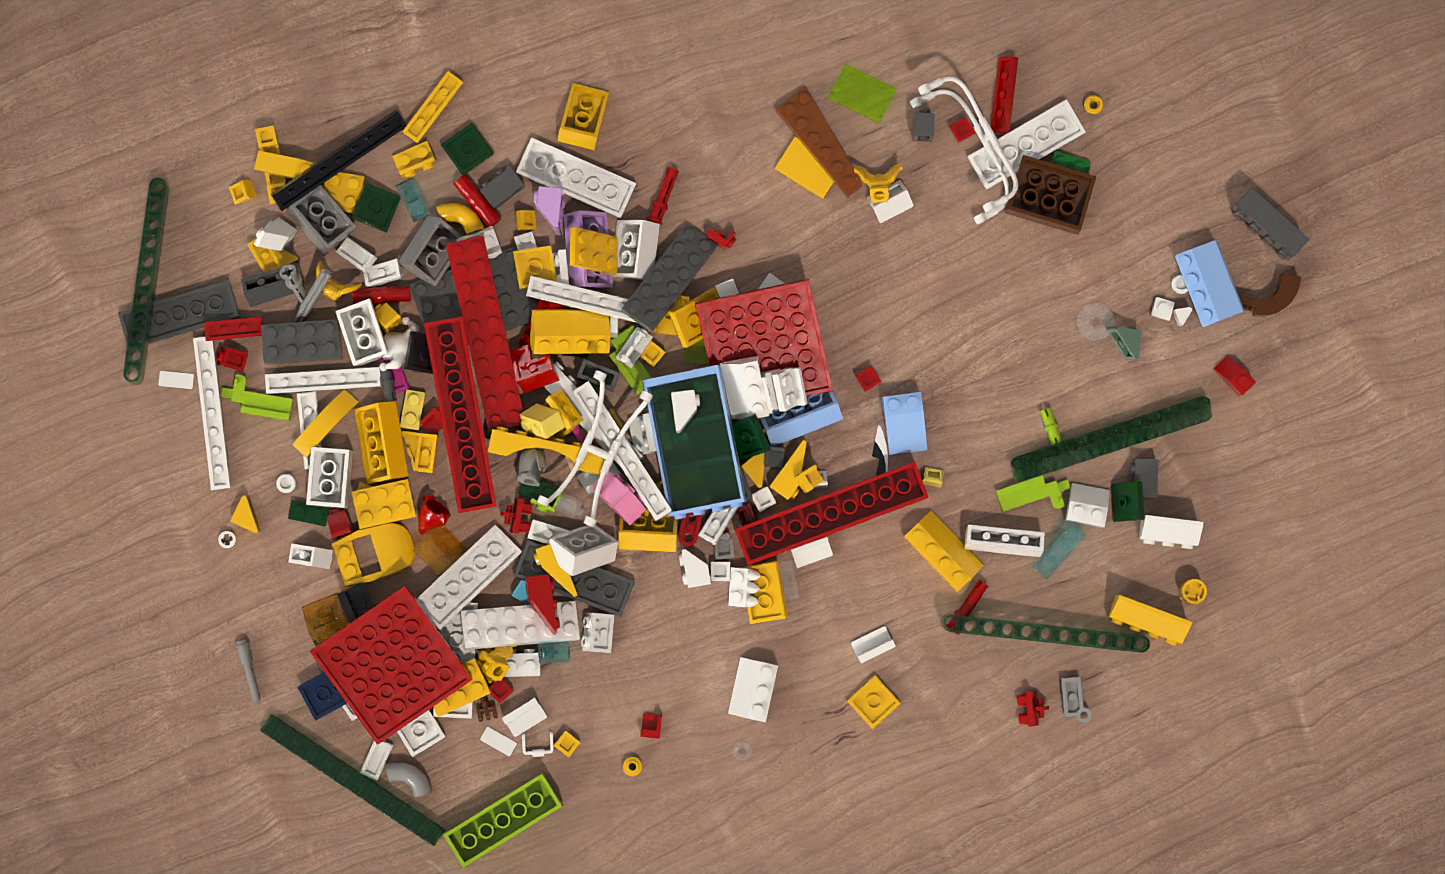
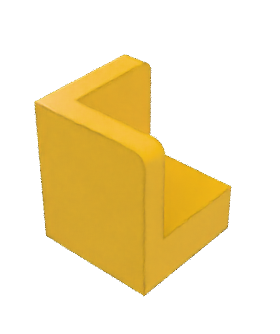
M813 464L794 477L804 493L814 489L813 487L823 482L822 476L816 469L818 468L816 464Z

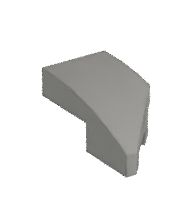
M724 531L716 546L714 545L716 561L735 560L733 539L731 535Z

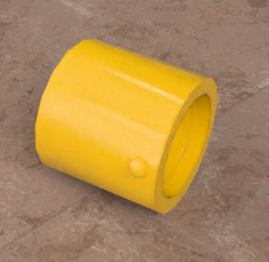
M1198 579L1185 581L1179 589L1180 600L1188 604L1202 602L1207 595L1206 585Z

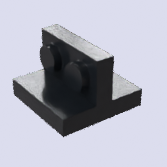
M411 331L404 369L433 375L426 334Z
M364 583L337 594L349 623L374 606Z

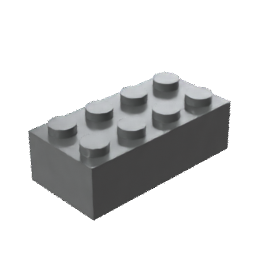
M1253 188L1231 209L1234 212L1235 218L1248 224L1247 228L1254 234L1258 233L1262 237V242L1268 247L1272 246L1276 249L1275 253L1283 260L1285 258L1287 260L1293 258L1310 240Z
M338 319L261 325L263 360L266 365L343 359L341 327Z

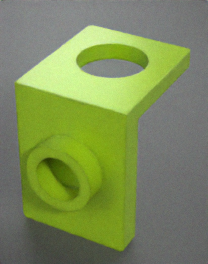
M564 491L558 495L553 507H546L537 503V500L533 498L530 502L538 505L536 509L547 513L549 510L555 513Z

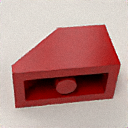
M1228 356L1213 369L1239 397L1244 395L1256 383L1244 368Z
M339 508L331 511V515L327 516L332 538L338 539L354 533L346 510L342 511Z

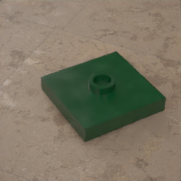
M472 123L441 144L462 175L469 173L494 155Z
M365 183L351 218L387 233L401 197Z
M756 414L732 422L736 448L741 460L771 450Z
M1142 481L1111 484L1113 522L1144 520Z

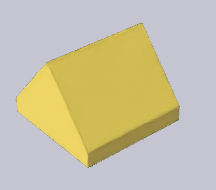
M925 467L923 484L941 488L944 471Z

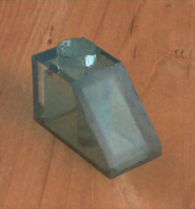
M412 177L396 185V189L413 222L424 219L431 214Z

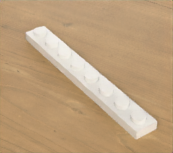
M205 337L193 338L211 490L231 488L214 341H205Z
M588 381L572 392L592 423H594L599 397ZM603 404L596 429L610 449L614 440L617 439L620 429ZM623 436L615 459L655 521L670 513L672 509Z

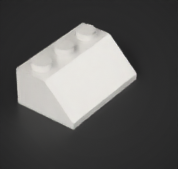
M617 220L615 237H618L617 274L612 275V277L641 281L645 279L655 266L660 224L645 220Z
M371 299L335 311L353 366L370 363L388 354Z
M758 356L720 363L731 419H743L756 414L757 418L769 416Z
M311 447L306 505L348 509L353 451Z
M1144 515V520L1140 522L1139 539L1143 540L1144 544L1155 545V541L1162 542V546L1174 547V544H1181V548L1193 549V546L1199 545L1204 522Z
M586 525L550 538V544L559 567L571 576L613 562L616 558L618 541L597 525L594 528Z
M740 657L728 714L766 722L778 665Z

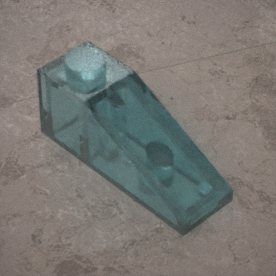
M1069 523L1032 568L1045 579H1048L1086 534L1074 524Z

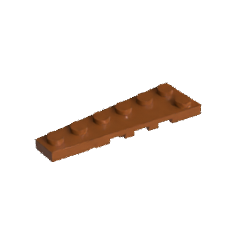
M806 87L776 108L777 114L847 198L862 188V182L854 172L851 163Z

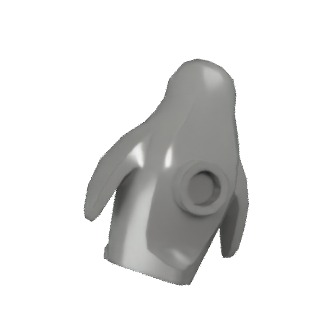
M528 448L521 453L516 466V479L526 485L540 486V475L547 468L543 448Z

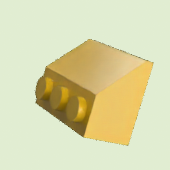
M645 507L646 510L631 525L620 517L618 549L676 552L678 519L675 520L674 516L669 517L668 513L655 521L648 508Z

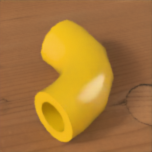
M448 203L436 206L438 214L446 223H459L463 226L466 235L485 229L477 213L466 205Z

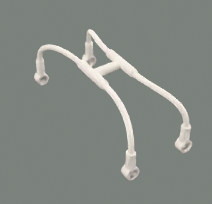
M956 77L938 78L918 88L921 97L911 100V106L915 109L940 94H947L955 98L974 124L977 135L988 155L992 157L1004 183L1005 195L983 205L982 207L985 212L974 217L976 224L979 225L997 215L998 212L1006 207L1009 199L1018 190V180L1011 164L1000 148L1001 145L986 118L983 117L967 86ZM947 81L957 83L969 98L980 124H978L973 113L959 95L945 89L934 92L931 90L943 85ZM995 150H997L1012 177L1013 189L1011 192L1007 177L996 156Z
M596 370L593 378L600 381L598 408L592 428L589 429L575 460L576 463L566 480L549 498L540 495L537 503L548 507V504L569 484L580 464L583 463L587 452L604 458L605 461L600 470L601 474L594 494L591 517L586 516L583 522L593 528L597 521L595 517L601 486L621 444L620 441L631 423L653 397L652 394L642 391L639 398L644 401L623 426L609 452L593 446L591 443L595 437V431L602 412L605 378L607 376Z

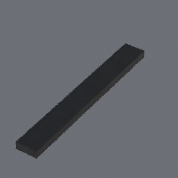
M397 110L393 111L270 194L281 211L285 210L403 130L406 124Z

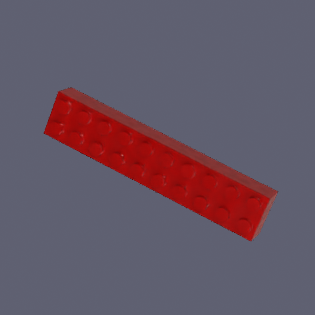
M484 236L448 243L446 248L488 432H492V429L496 430L497 427L510 428L521 425L522 421L519 414L523 413L524 410L518 383L516 382Z
M459 316L425 322V334L458 513L497 507L463 317Z
M915 462L734 530L749 566L928 499L929 497Z

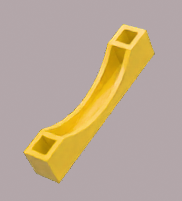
M497 427L496 430L492 429L488 453L508 456L523 449L544 448L559 452L576 463L575 460L583 444L572 442V445L564 444L565 440L554 438L553 441H548L546 438L534 435L533 438L528 437L527 432L516 430L515 434L508 433L507 428ZM587 452L579 468L582 472L600 475L605 459Z

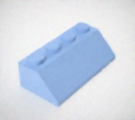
M1217 240L1175 256L1202 327L1244 312Z
M833 391L806 396L807 404L804 406H795L779 412V409H775L769 416L760 418L771 447L843 420Z

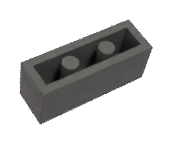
M296 263L290 264V265L295 266V268H296V270H297V274H299V275L301 276V278H302V285H303V287L305 288V286H304V281H303V277H302V274H301V272H300V270H299L297 264H296ZM282 267L241 279L244 295L250 307L294 294L292 289L287 288L285 280L280 276Z

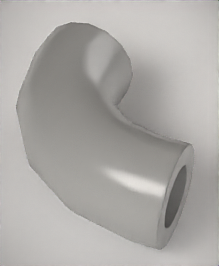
M406 762L386 764V772L390 783L395 781L407 783L411 787L414 797L432 793L426 775L416 766Z

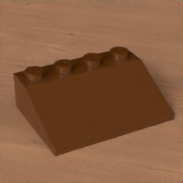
M1022 155L1016 174L1018 190L1009 199L1005 213L1078 235L1083 225L1096 176Z

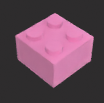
M608 471L604 477L599 496L614 512L631 525L646 510L642 505L643 500L628 483H624L625 481L618 474L614 476ZM597 482L592 486L594 490H596Z

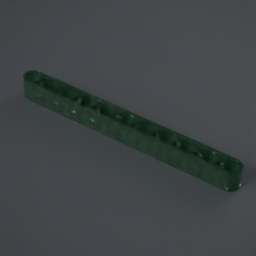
M159 177L150 181L123 371L124 378L132 385H139L144 379L168 206L169 186ZM163 184V189L160 192H156V186ZM155 203H161V207L158 210H153ZM157 221V228L150 229L151 223ZM156 240L154 247L149 248L147 246L149 241ZM152 258L153 264L145 266L146 260ZM146 277H150V283L148 285H143V279ZM148 296V301L145 304H140L141 297ZM144 314L146 316L144 322L138 323V317ZM139 333H142V340L136 342L135 336ZM140 352V358L135 361L132 360L133 354ZM137 371L138 376L131 380L130 373Z
M1205 396L1197 397L1017 456L1011 461L1014 479L1021 482L1206 422L1212 418L1210 399Z
M945 614L940 620L941 627L953 633L1139 653L1146 652L1150 648L1149 639L1140 634L956 614ZM948 618L954 619L955 623L952 628L946 627L945 623ZM967 620L973 621L974 626L971 630L965 629V622ZM987 622H991L993 626L990 632H985L984 625ZM1006 624H1010L1012 628L1009 634H1004L1003 627ZM1025 626L1030 627V634L1028 636H1023L1022 629ZM1044 628L1049 630L1047 638H1042L1041 631ZM1066 630L1068 638L1062 641L1060 633ZM1085 632L1087 640L1081 643L1079 635ZM1104 634L1106 642L1100 645L1098 637ZM1123 636L1125 639V643L1123 646L1119 647L1117 645V639ZM1142 638L1144 641V645L1142 648L1138 649L1136 647V641Z
M270 714L260 729L262 733L429 844L435 846L445 832L443 827L276 716Z

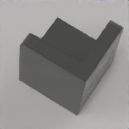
M771 447V450L765 452L764 466L783 468L785 448Z

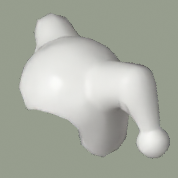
M409 317L402 319L403 324L409 327L404 333L388 332L383 337L388 350V354L383 356V358L391 362L387 364L381 363V371L399 369L405 363L410 332H420V327L411 321Z

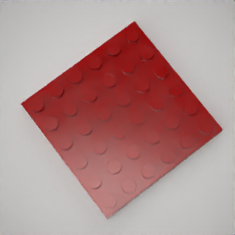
M809 279L696 303L710 366L758 356L761 372L775 369L782 370L784 368H801L806 396L833 391ZM715 377L713 378L718 405L720 412L724 413L718 379Z
M406 585L310 650L312 656L377 745L473 680Z

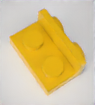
M428 141L392 156L402 178L406 177V179L415 176L416 172L421 169L426 171L433 168V164L437 163Z

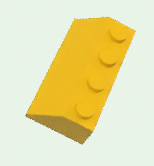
M582 309L532 310L530 347L533 354L609 353L611 338L609 316Z
M396 401L380 402L354 409L366 483L373 484L408 477Z
M929 511L903 536L956 592L965 586L984 566L970 550L964 549V544L932 511Z
M1115 595L1108 617L1112 619L1111 622L1122 626L1125 623L1130 625V630L1139 633L1141 630L1148 632L1147 636L1154 639L1159 637L1165 638V643L1176 646L1177 643H1183L1193 623L1121 595Z

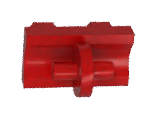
M515 498L513 512L512 505H507L506 512L500 511V515L505 516L504 524H510L511 519L510 533L529 532L530 522L522 521L521 516L522 513L531 514L533 504L525 502L524 499Z
M1029 691L1026 694L1017 696L1018 706L1027 705V713H1019V724H1025L1028 727L1039 726L1038 716L1039 718H1044V710H1049V706L1043 705V698L1037 699L1036 691Z

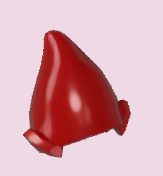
M434 496L422 497L424 501L418 513V531L421 535L441 525L445 526L450 517L449 510L442 503L435 500L436 497Z

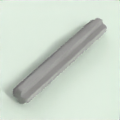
M322 269L295 313V322H304L330 280L332 273L330 270Z

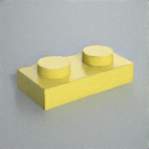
M406 389L400 428L419 431V422L422 418L426 393Z

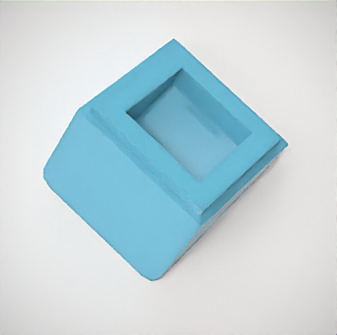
M522 579L511 596L529 605L525 581Z

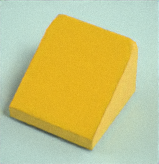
M250 179L242 180L229 186L235 205L257 197Z

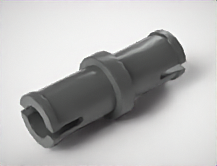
M391 369L386 371L380 370V386L383 387L385 402L397 401L394 389L395 379L392 377Z

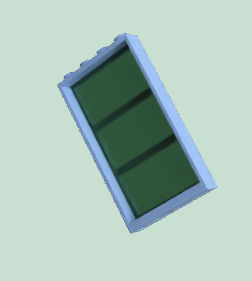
M720 365L643 380L645 392L653 395L647 405L665 498L672 509L669 517L674 516L676 520L686 518L687 513L693 512L694 516L705 514L707 509L717 512L724 510L723 506L731 505V508L742 507V503L747 502ZM694 390L695 395L699 394L700 406H696L697 412L681 433H676L671 393Z

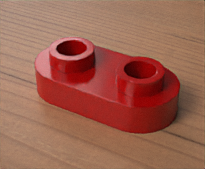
M693 512L687 513L686 518H682L679 531V541L687 547L693 546L697 542L702 520L701 515H696V520L690 522L688 517L693 515ZM687 533L692 535V539L689 541L684 538Z

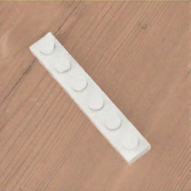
M534 276L530 277L526 296L636 322L621 311L629 299Z
M379 367L265 374L266 394L382 387L380 386L381 375Z

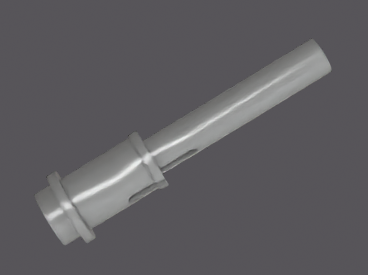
M247 640L236 642L235 649L237 648L241 665H244L253 701L261 700L251 665L253 660L248 646L250 643Z

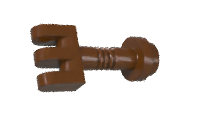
M487 695L481 697L482 707L476 709L479 722L483 721V713L486 715V720H491L489 712L492 711L494 719L498 718L496 705H489Z

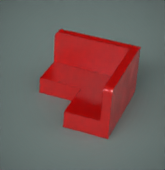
M528 345L510 351L516 382L524 393L559 381V376L554 370L550 354L532 359L531 350Z

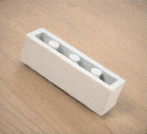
M968 525L965 531L964 549L1041 557L1044 551L1045 532Z

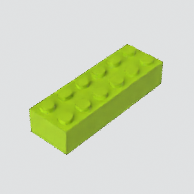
M542 773L446 832L443 836L464 868L558 810L563 804L545 774Z

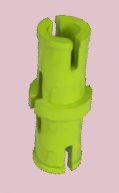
M1052 408L1046 409L1048 417L1045 409L1041 410L1040 413L1045 424L1044 430L1048 433L1051 447L1057 446L1055 438L1058 445L1064 444L1058 430L1059 425L1055 422Z

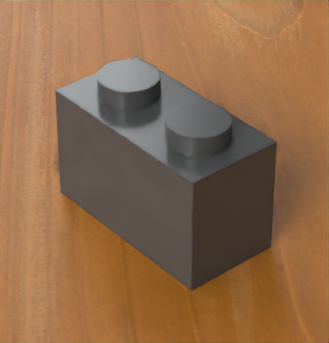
M919 110V113H915L913 141L932 142L935 113H931L930 110Z
M505 167L496 173L497 177L492 181L488 179L481 185L482 189H480V192L494 210L525 188L511 167L507 169Z
M584 359L577 378L586 382L589 381V383L600 387V381L593 378L596 370L607 375L605 378V389L614 392L620 373Z
M1133 459V463H1130V474H1133V482L1142 481L1143 498H1157L1159 459Z

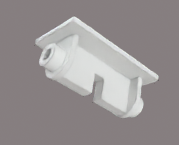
M636 327L616 356V359L632 369L653 337L643 328Z

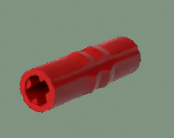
M466 174L453 183L487 227L495 226L501 220V217Z
M410 285L359 288L352 291L353 304L367 299H371L372 304L411 302Z

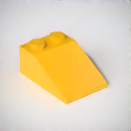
M572 83L557 141L595 150L609 92Z

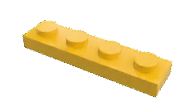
M448 71L402 132L419 144L464 83Z

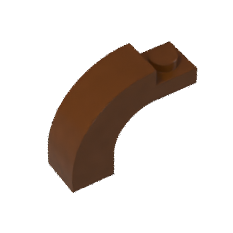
M1284 273L1280 274L1275 294L1266 300L1239 296L1244 311L1254 309L1253 317H1266L1280 312L1294 300L1299 290L1301 277Z

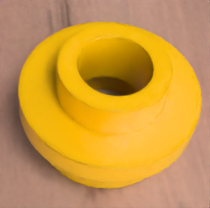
M1091 95L1086 98L1084 108L1089 114H1098L1103 108V101L1099 96ZM1095 102L1097 107L1091 108L1090 103Z
M629 757L624 761L623 770L629 776H637L642 770V763L636 757ZM630 763L636 764L635 770L629 769Z

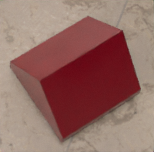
M752 503L737 509L742 526L758 521Z

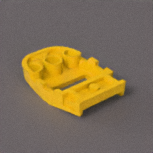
M391 522L360 529L332 543L346 587L386 580L408 569L415 559V547L408 529L399 523ZM371 535L382 571L363 577L352 540Z

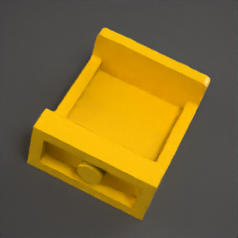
M562 390L553 393L545 399L546 402L543 406L558 410L565 427L546 440L553 441L554 438L563 440L584 420Z

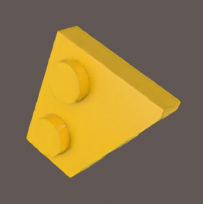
M257 239L247 244L262 272L298 261L295 255H292L285 249L278 251L254 245Z
M402 431L401 434L404 437L413 470L434 474L439 435Z

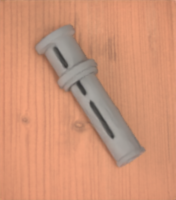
M285 265L280 270V276L285 280L287 288L292 289L299 302L302 303L308 294L302 285V278L297 274L295 266Z

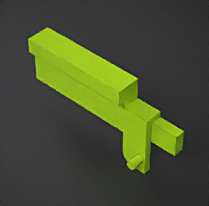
M632 325L622 333L618 331V338H612L610 342L616 351L610 354L609 357L638 396L642 391H645L643 380L651 379L652 377L639 359L632 369L616 359V356L636 329Z
M239 374L235 375L233 389L222 387L221 397L229 398L231 402L242 403L241 413L290 421L294 399L245 391L247 379Z
M1043 475L995 492L1002 512L1048 496L1053 507L1060 509L1065 507L1060 492L1071 489L1068 480L1059 483L1053 481L1045 484Z

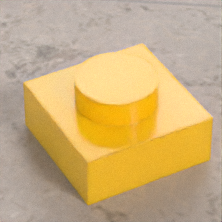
M535 210L516 211L518 230L532 231L537 229Z
M650 341L640 357L652 367H655L666 352L653 341Z
M565 731L554 747L569 758L581 742Z

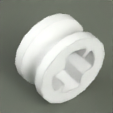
M224 531L219 535L218 542L222 547L230 548L235 545L236 536L231 531ZM225 534H229V537L232 536L233 538L230 541V545H225L226 542H222Z

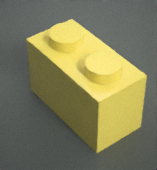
M538 403L519 414L522 421L521 426L526 432L546 439L565 428L558 410Z

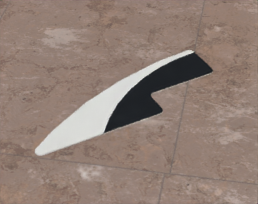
M880 425L877 428L872 457L879 458L876 476L888 472L887 445Z

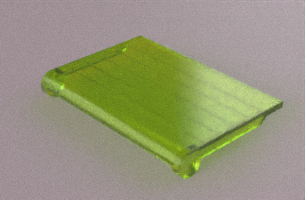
M845 64L828 99L880 123L896 89Z

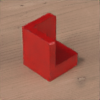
M436 407L419 422L430 434L437 435L443 429L440 411Z
M644 713L640 737L660 739L662 715Z

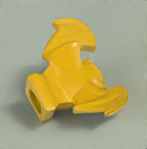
M898 163L889 168V171L885 174L878 173L873 175L869 173L868 169L856 165L854 172L858 173L863 183L869 186L872 203L888 202L889 185L895 181L903 167L901 163Z
M321 260L316 267V278L322 269L325 268ZM330 278L323 289V295L337 302L343 294L359 289L362 283L343 285Z
M516 646L495 647L494 650L486 648L480 651L477 662L484 677L490 684L503 679L510 668L509 664L505 663L506 658L513 657V647Z

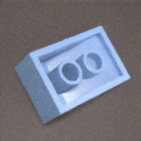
M921 392L882 397L889 455L928 450Z

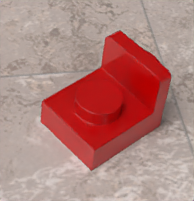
M710 229L706 234L707 238L724 251L727 247L731 248L737 240L734 238L736 235L734 231L731 232L727 239H724L725 235L717 229L715 231Z
M221 347V350H218L216 355L217 365L243 372L248 353L229 347Z

